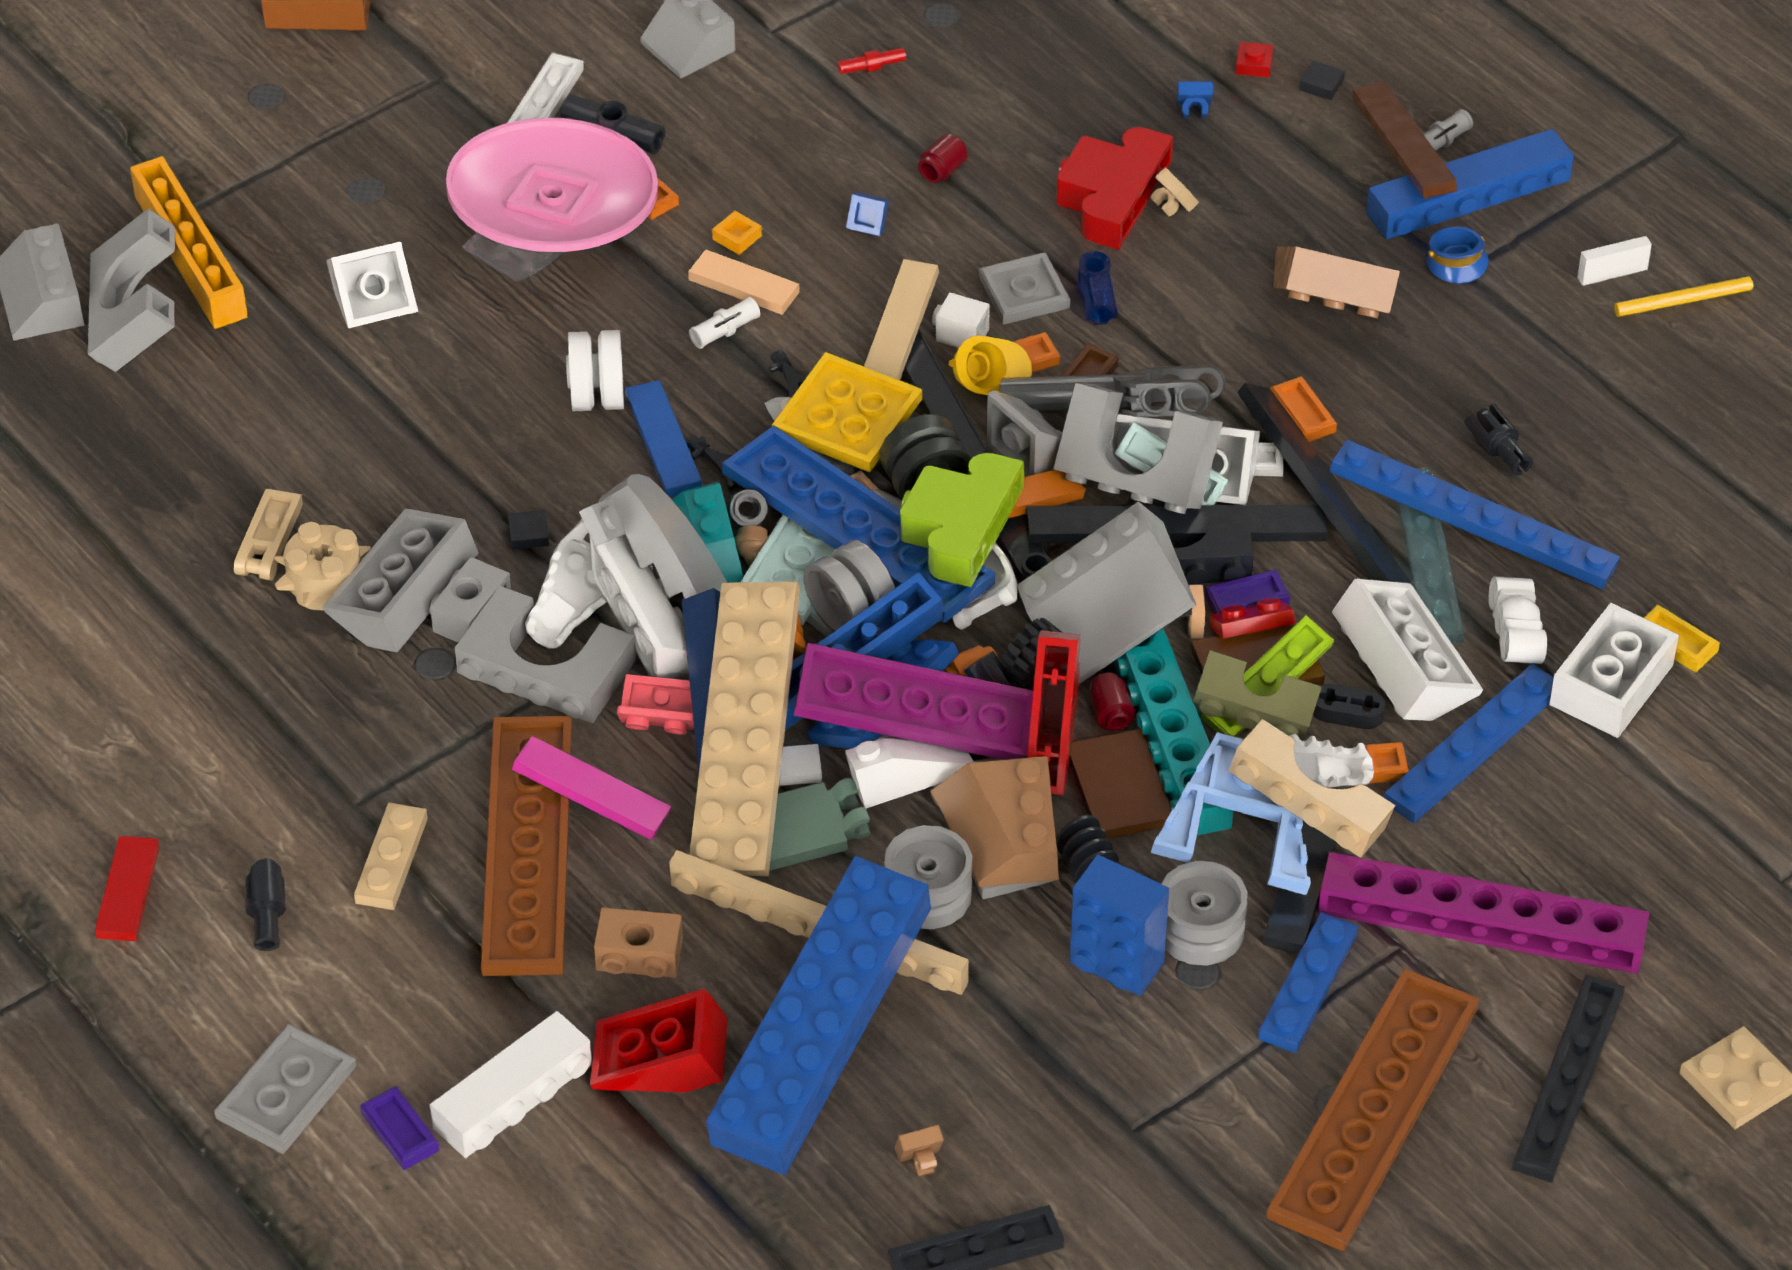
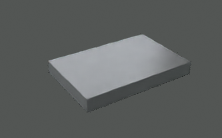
M288 1024L214 1110L216 1119L284 1154L357 1067L356 1059Z

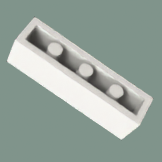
M556 1011L432 1102L430 1109L433 1129L464 1158H467L477 1149L481 1150L487 1147L496 1135L508 1126L519 1123L528 1111L540 1102H546L551 1099L559 1088L571 1079H576L586 1072L592 1064L590 1040Z

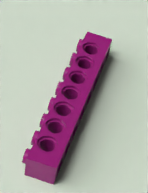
M1329 852L1318 914L1323 912L1338 918L1635 974L1639 973L1649 918L1648 911L1637 910L1632 907L1610 905L1590 899H1578L1547 891L1541 892L1515 887L1510 884H1498L1477 880L1472 877L1455 876L1435 872L1430 869L1412 868L1396 865L1392 862H1380L1349 854L1343 855Z

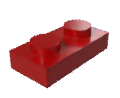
M1264 598L1257 601L1256 606L1246 608L1241 605L1226 606L1221 609V613L1209 615L1211 630L1223 639L1295 624L1294 609L1279 598Z

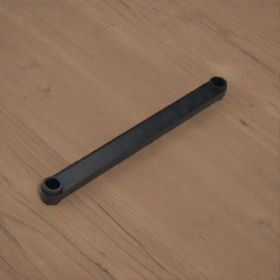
M918 329L903 374L910 385L922 389L920 405L926 415H940L949 419L971 459L979 454L989 453ZM1024 514L1008 518L996 541L1007 556L1015 575L1021 583L1050 563L1051 559L1047 556L1041 543H1029Z

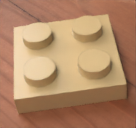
M1745 1026L1681 1065L1680 1075L1734 1129H1737L1792 1094V1073Z

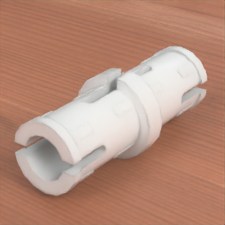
M747 297L744 301L727 310L722 308L715 311L712 318L689 329L690 338L693 344L701 349L724 335L729 337L735 334L738 327L753 319H757L760 316V309L753 298Z

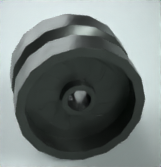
M921 415L908 419L894 428L885 438L880 448V462L892 480V484L901 500H903L907 490H912L926 466H934L968 475L971 457L961 443V439L949 419L940 415Z

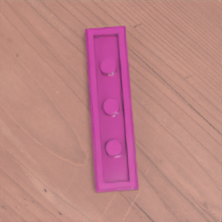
M531 736L514 761L512 770L650 840H653L671 809L670 805L534 736Z

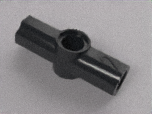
M569 94L564 100L560 111V118L585 121L611 129L636 143L643 151L657 154L661 149L665 137V126L628 114L627 107L618 101H607L599 104Z

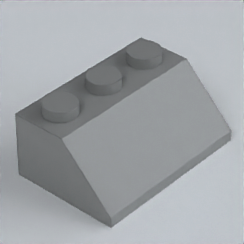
M59 223L24 230L0 256V292L13 341L84 326L79 295Z

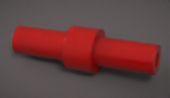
M903 47L879 53L877 50L863 52L860 57L838 61L837 67L840 75L860 70L872 72L881 70L883 65L906 61V53Z

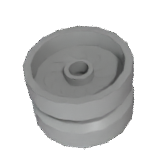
M858 540L848 541L835 549L831 556L821 557L808 565L804 570L803 582L810 603L821 621L832 632L895 589L890 574L880 558L867 545Z
M926 825L907 829L893 838L885 851L884 867L924 882L929 886L931 910L921 929L945 927L963 917L971 904L972 854L967 842L956 832L941 826Z
M1193 861L1182 864L1169 872L1161 883L1169 887L1165 950L1175 959L1190 965L1208 966L1223 962L1234 955L1244 940L1247 889L1242 879L1230 868L1208 861Z

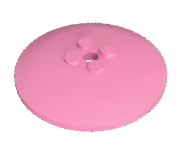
M534 118L499 125L478 134L464 144L449 164L446 176V190L449 203L454 212L466 225L479 234L498 243L520 249L543 252H567L607 244L637 228L648 217L655 205L658 179L655 167L647 154L636 143L616 131L580 120Z

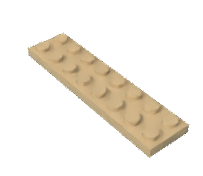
M797 581L722 583L689 855L745 876H769L801 589Z

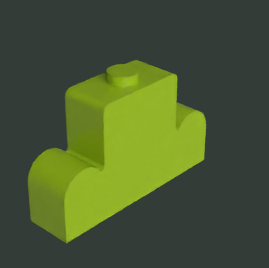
M983 453L969 461L968 475L934 466L924 467L912 490H907L902 500L900 510L901 540L905 543L928 548V568L935 578L972 587L1024 490V461L993 453Z

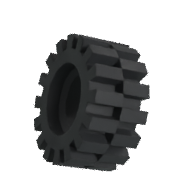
M1037 618L1033 620L1032 625L1029 623L1025 625L1024 631L1022 633L1018 632L1014 636L1016 640L1014 643H1009L1007 646L1009 651L1003 653L1002 656L1004 661L1001 664L1013 682L1027 690L1033 691L1037 645L1040 631L1062 632L1045 618H1040V620Z

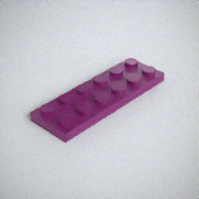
M807 643L794 716L1002 760L1027 758L1033 691Z

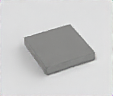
M1046 252L979 268V279L1003 325L1070 308V298Z

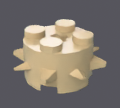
M316 522L302 524L298 528V533L294 534L286 544L284 555L274 557V560L284 565L286 573L275 583V587L277 590L291 591L296 596L297 603L312 610L324 611L323 605L352 573L371 548L370 546H358L357 537L350 529H343L335 525H319Z

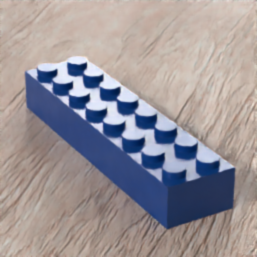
M857 856L853 858L706 1120L712 1146L784 1176L786 1175L931 910L928 884Z

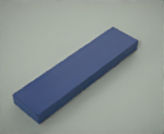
M660 380L625 388L626 400L664 492L669 497H673L682 490L702 486L701 477Z

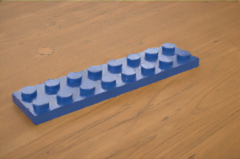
M772 426L722 463V473L746 490L751 489L759 492L765 498L767 504L832 548L837 549L850 540H858L867 545L887 568L895 588L919 572L942 599V620L940 621L943 623L995 584L996 573L984 565L972 587L935 578L928 568V548L905 543L901 540L899 508L775 426Z

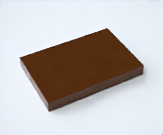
M1300 620L1295 621V624L1224 639L1220 636L1192 641L1191 651L1201 676L1210 650L1247 662L1244 670L1245 673ZM1319 660L1309 667L1298 679L1315 685H1323L1325 674Z
M1141 729L1072 742L1070 747L1069 763L1087 813L1098 818L1101 824L1100 828H1103L1107 835L1106 839L1163 828L1172 811Z

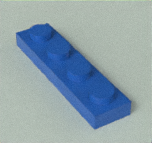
M1323 912L1320 913L1259 1029V1040L1297 1054L1358 935V925Z

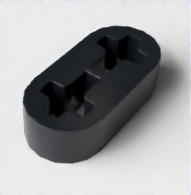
M1335 684L1320 685V694L1313 712V716L1318 720L1360 729H1373L1382 723L1385 701L1378 693ZM1326 701H1332V706L1325 705ZM1364 707L1371 708L1370 712H1364Z

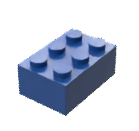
M1097 854L1073 887L1070 963L1076 965L1083 972L1093 973L1110 981L1119 989L1128 990L1141 996L1164 964L1169 887Z

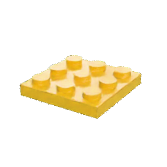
M825 352L773 422L772 426L777 427L808 449L871 472L880 459V448L885 438L895 427L907 421L921 402L922 389Z

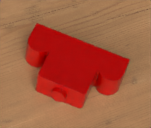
M1137 127L1131 128L1123 134L1122 146L1088 136L1080 138L1069 158L1065 157L1060 164L1057 176L1056 202L1060 206L1081 212V233L1085 239L1120 250L1151 198L1152 193L1160 183L1156 176L1165 167L1168 169L1172 163L1173 136Z
M1041 630L1037 645L1027 758L1047 756L1051 794L1064 795L1068 778L1070 747L1075 729L1081 664L1078 662L1081 635Z

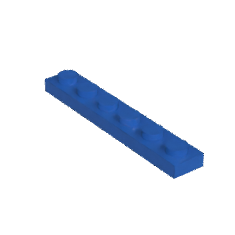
M1532 663L1385 792L1384 798L1395 805L1394 810L1414 824L1550 704L1554 677Z

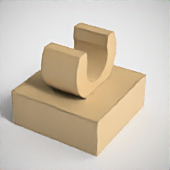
M1166 167L1156 176L1157 180L1164 187L1156 189L1152 193L1151 199L1158 206L1168 199L1167 203L1162 206V210L1168 216L1176 213L1179 203L1188 212L1199 203L1191 192Z

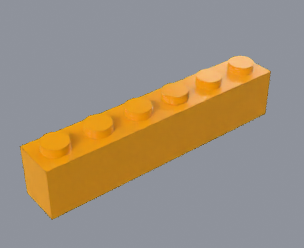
M161 156L130 167L135 198L143 212L150 209L175 226V251L170 257L213 328L217 329L248 318L242 284L164 157Z

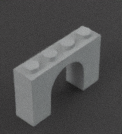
M150 209L145 210L90 254L88 355L114 372L174 327L173 300L148 284L131 296L139 281L151 269L175 251V226Z
M1076 382L1053 469L1066 472L1065 479L1072 482L1086 484L1087 479L1099 482L1098 489L1106 492L1119 494L1120 489L1132 492L1131 499L1149 504L1153 503V499L1164 501V508L1170 511L1186 514L1187 508L1201 509L1223 422L1191 412L1175 411L1162 458L1152 469L1137 475L1127 470L1114 454L1113 432L1123 393L1093 384Z
M499 586L455 646L457 673L470 680L483 682L498 688L502 692L515 694L531 700L537 705L547 706L563 712L567 716H572V718H579L593 724L636 661L635 636L600 623L582 650L572 659L555 665L530 663L519 657L515 651L528 634L525 622L534 607L533 598Z

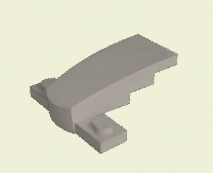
M641 474L630 475L604 493L598 503L579 511L595 547L627 535L640 568L654 563L669 598L682 592L686 599L712 588L721 592L722 583H727L719 566L691 523L669 496L650 477Z

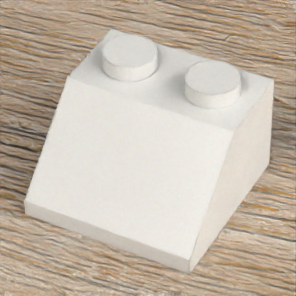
M401 242L326 260L334 293L348 328L418 312Z

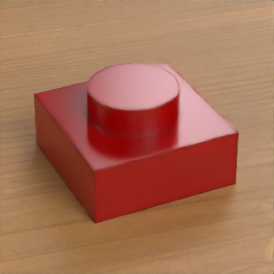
M1240 42L1236 74L1269 78L1273 45Z

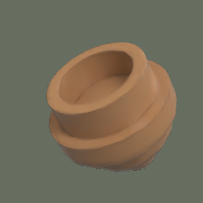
M743 526L738 529V535L734 537L737 552L749 566H751L767 541L768 531L760 526Z

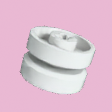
M620 330L601 331L598 336V353L592 354L591 336L587 331L568 332L569 355H566L567 387L568 389L571 388L572 411L592 410L594 406V388H600L601 404L605 410L624 409Z

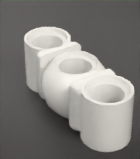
M1497 576L1491 579L1489 607L1493 610L1495 630L1500 636V653L1504 662L1542 664L1545 660L1547 636L1545 630L1542 629L1543 624L1540 621L1539 607L1535 604L1536 595L1532 579Z

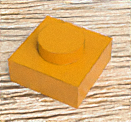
M737 211L732 212L712 229V240L738 255L762 237V226Z

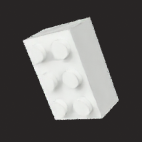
M1610 603L1554 674L1549 705L1618 738L1672 668L1679 635Z

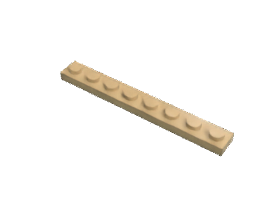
M676 850L669 861L671 886L676 887L681 892L708 899L722 908H731L745 913L754 920L766 921L785 928L794 935H803L809 938L827 907ZM914 939L897 973L931 983L937 989L949 990L962 995L968 985V959Z

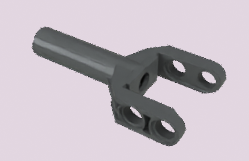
M1211 365L1167 366L1138 369L1113 375L1003 378L1000 383L999 392L1021 399L1030 408L1037 410L1039 413L1068 412L1075 383H1087L1123 393L1119 413L1122 415L1134 417L1174 416L1175 411L1191 412L1194 414L1204 411L1210 400L1222 393L1226 380L1223 372ZM1204 373L1214 375L1218 381L1216 391L1210 393L1207 386L1198 381L1200 375ZM1168 374H1174L1180 380H1163V378ZM1184 401L1203 402L1199 407H1190ZM1152 402H1166L1162 408L1150 406Z

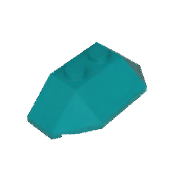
M720 482L682 490L671 500L696 530L719 566L727 583L741 582L743 573Z

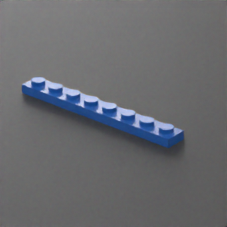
M1350 440L1345 441L1332 461L1330 473L1604 590L1617 568L1620 556Z

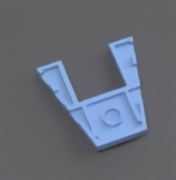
M1217 732L1197 766L1196 772L1183 790L1178 803L1168 816L1160 834L1156 837L1151 853L1190 863L1194 852L1203 802L1279 823L1267 885L1306 895L1311 881L1310 877H1307L1306 871L1308 859L1306 845L1303 844L1302 819L1283 806L1274 803L1269 797L1249 784L1242 782L1237 776L1229 772L1237 747L1244 739Z

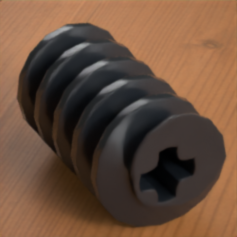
M1084 815L1070 821L1060 830L1056 838L1057 849L1068 866L1075 883L1078 882L1097 854L1123 866V864L1119 863L1117 853L1112 851L1113 846L1110 840L1106 839L1107 835L1104 829L1100 828L1101 824L1098 818L1093 815Z

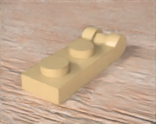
M265 489L234 562L235 574L248 576L249 573L259 574L261 579L271 581L274 579L278 564L274 557L281 556L303 506L302 494ZM254 554L263 555L262 560L253 558Z

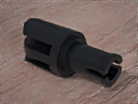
M1495 403L1489 405V410L1483 408L1478 411L1477 419L1474 415L1465 418L1464 423L1488 454L1500 456L1510 467L1513 474H1522L1518 465L1522 467L1524 472L1531 468L1533 459L1517 442L1519 437L1517 429Z
M268 858L260 859L254 863L245 881L246 914L254 919V947L260 951H272L279 948L278 918L286 911L285 882L281 867L274 860Z

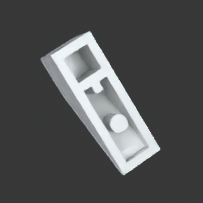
M881 738L875 741L863 742L857 747L845 751L852 778L858 789L857 794L865 808L940 784L967 763H974L968 752L910 740Z

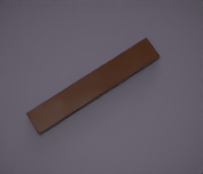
M1386 82L1353 88V100L1424 199L1457 191V180Z

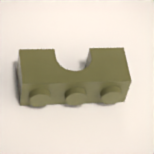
M1211 650L1209 651L1193 700L1196 708H1199L1202 713L1208 716H1223L1235 720L1239 725L1248 729H1254L1263 719L1286 735L1296 734L1300 740L1304 741L1321 686L1284 675L1280 688L1276 693L1270 696H1258L1251 693L1243 681L1247 662Z

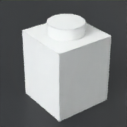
M949 292L944 303L937 305L933 313L932 325L936 326V342L959 348L963 341L971 336H986L989 331L990 304Z

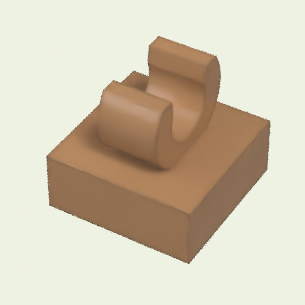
M939 1125L899 1135L894 1148L899 1163L913 1159L916 1173L920 1177L935 1172L934 1167H937L934 1153L939 1152L944 1140Z

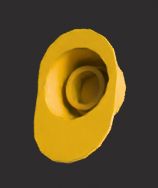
M983 335L971 336L964 340L958 348L954 359L950 360L948 365L953 367L955 378L963 387L982 395H988L993 390L999 392L1000 383L1003 378L1031 377L1032 375L1029 356L1019 344Z

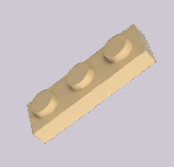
M388 802L354 892L355 904L389 910L395 909L428 819L427 809Z

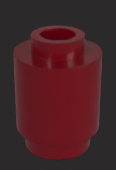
M951 134L942 135L920 157L918 170L922 177L931 183L945 181L967 160L968 153L965 143L957 136Z
M1103 673L1092 680L1089 698L1099 726L1103 729L1114 731L1127 727L1135 717V709L1125 682L1114 673Z

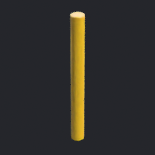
M1747 276L1618 302L1614 304V311L1617 317L1750 291L1753 289V282L1751 277Z

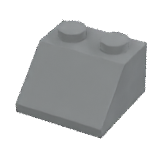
M665 0L640 40L644 47L681 79L735 51L734 19L712 0Z
M994 390L989 392L987 399V446L998 455L1024 461V477L1054 470L1063 432L1053 428L1037 410L1030 408L1021 399Z

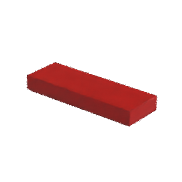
M119 836L95 927L96 939L137 941L160 849L157 838Z

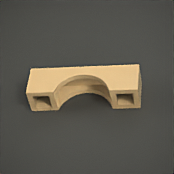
M1262 719L1237 747L1229 772L1237 776L1242 782L1249 784L1269 797L1274 803L1283 806L1304 820L1309 826L1318 829L1336 841L1341 847L1350 850L1361 858L1385 830L1395 805L1363 784L1348 789H1331L1313 782L1304 775L1295 761V740Z

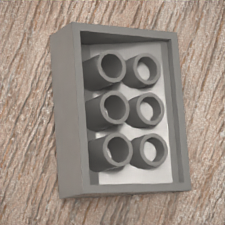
M1139 501L1017 585L1026 612L1032 622L1037 618L1039 620L1040 618H1045L1063 633L1081 635L1078 661L1081 663L1079 684L1196 606L1163 521Z

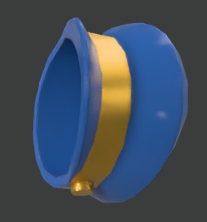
M1453 226L1437 231L1431 236L1429 248L1425 257L1427 267L1435 276L1447 282L1465 284L1477 280L1488 267V255L1484 250L1485 242L1483 237L1466 227Z

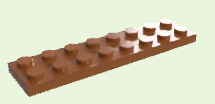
M572 716L493 718L481 956L482 976L564 975L570 799L512 770L514 761L531 736L571 755Z
M1403 969L1269 1205L1266 1219L1343 1252L1345 1251L1478 1010L1479 998L1408 969Z

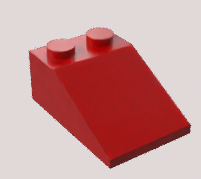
M704 988L598 1020L596 1023L590 1086L594 1090L690 1092L723 1082L728 1025L727 1015Z

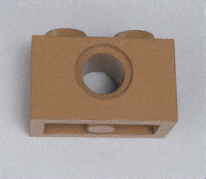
M601 908L594 944L596 971H606L612 974H640L654 978H676L683 943L682 915Z

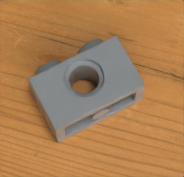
M470 557L461 569H457L453 573L450 583L443 592L435 595L431 601L429 613L432 618L433 632L459 642L497 588L502 586L511 590L510 573Z

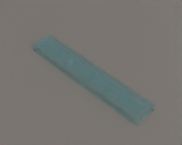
M1430 467L1415 468L1432 476ZM1397 501L1414 589L1450 642L1463 643L1464 631L1441 520Z

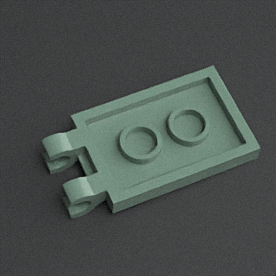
M853 778L839 781L830 790H827L824 782L778 794L769 871L847 851V840L862 839L871 835L867 825L870 822V818L866 808H855L859 806L855 795L858 793V789ZM853 809L845 817L843 816L841 810Z

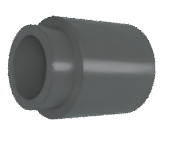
M751 489L738 491L733 494L728 500L726 507L730 521L739 527L756 526L764 520L767 514L765 498L759 492ZM748 502L751 505L752 510L748 516H742L739 513L738 507L740 503Z

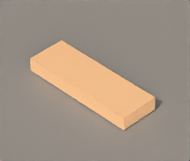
M705 250L688 271L689 280L743 301L745 298L751 297L758 306L781 315L784 314L799 294V283L709 250Z

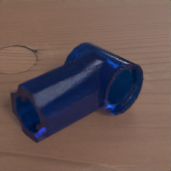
M1089 251L1081 256L1077 280V289L1082 295L1086 320L1092 321L1094 325L1107 324L1111 319L1117 317V306L1110 275L1111 260L1105 253L1100 251Z

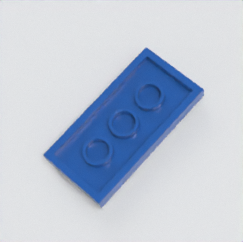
M912 640L886 660L944 671L959 655V652L954 642ZM819 721L808 732L813 744H818V746L851 749L863 742L875 741L882 735Z

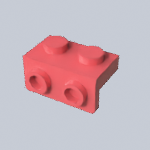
M626 674L622 703L617 709V715L621 723H626L625 726L634 730H648L649 726L664 727V731L672 734H686L687 730H694L690 681Z

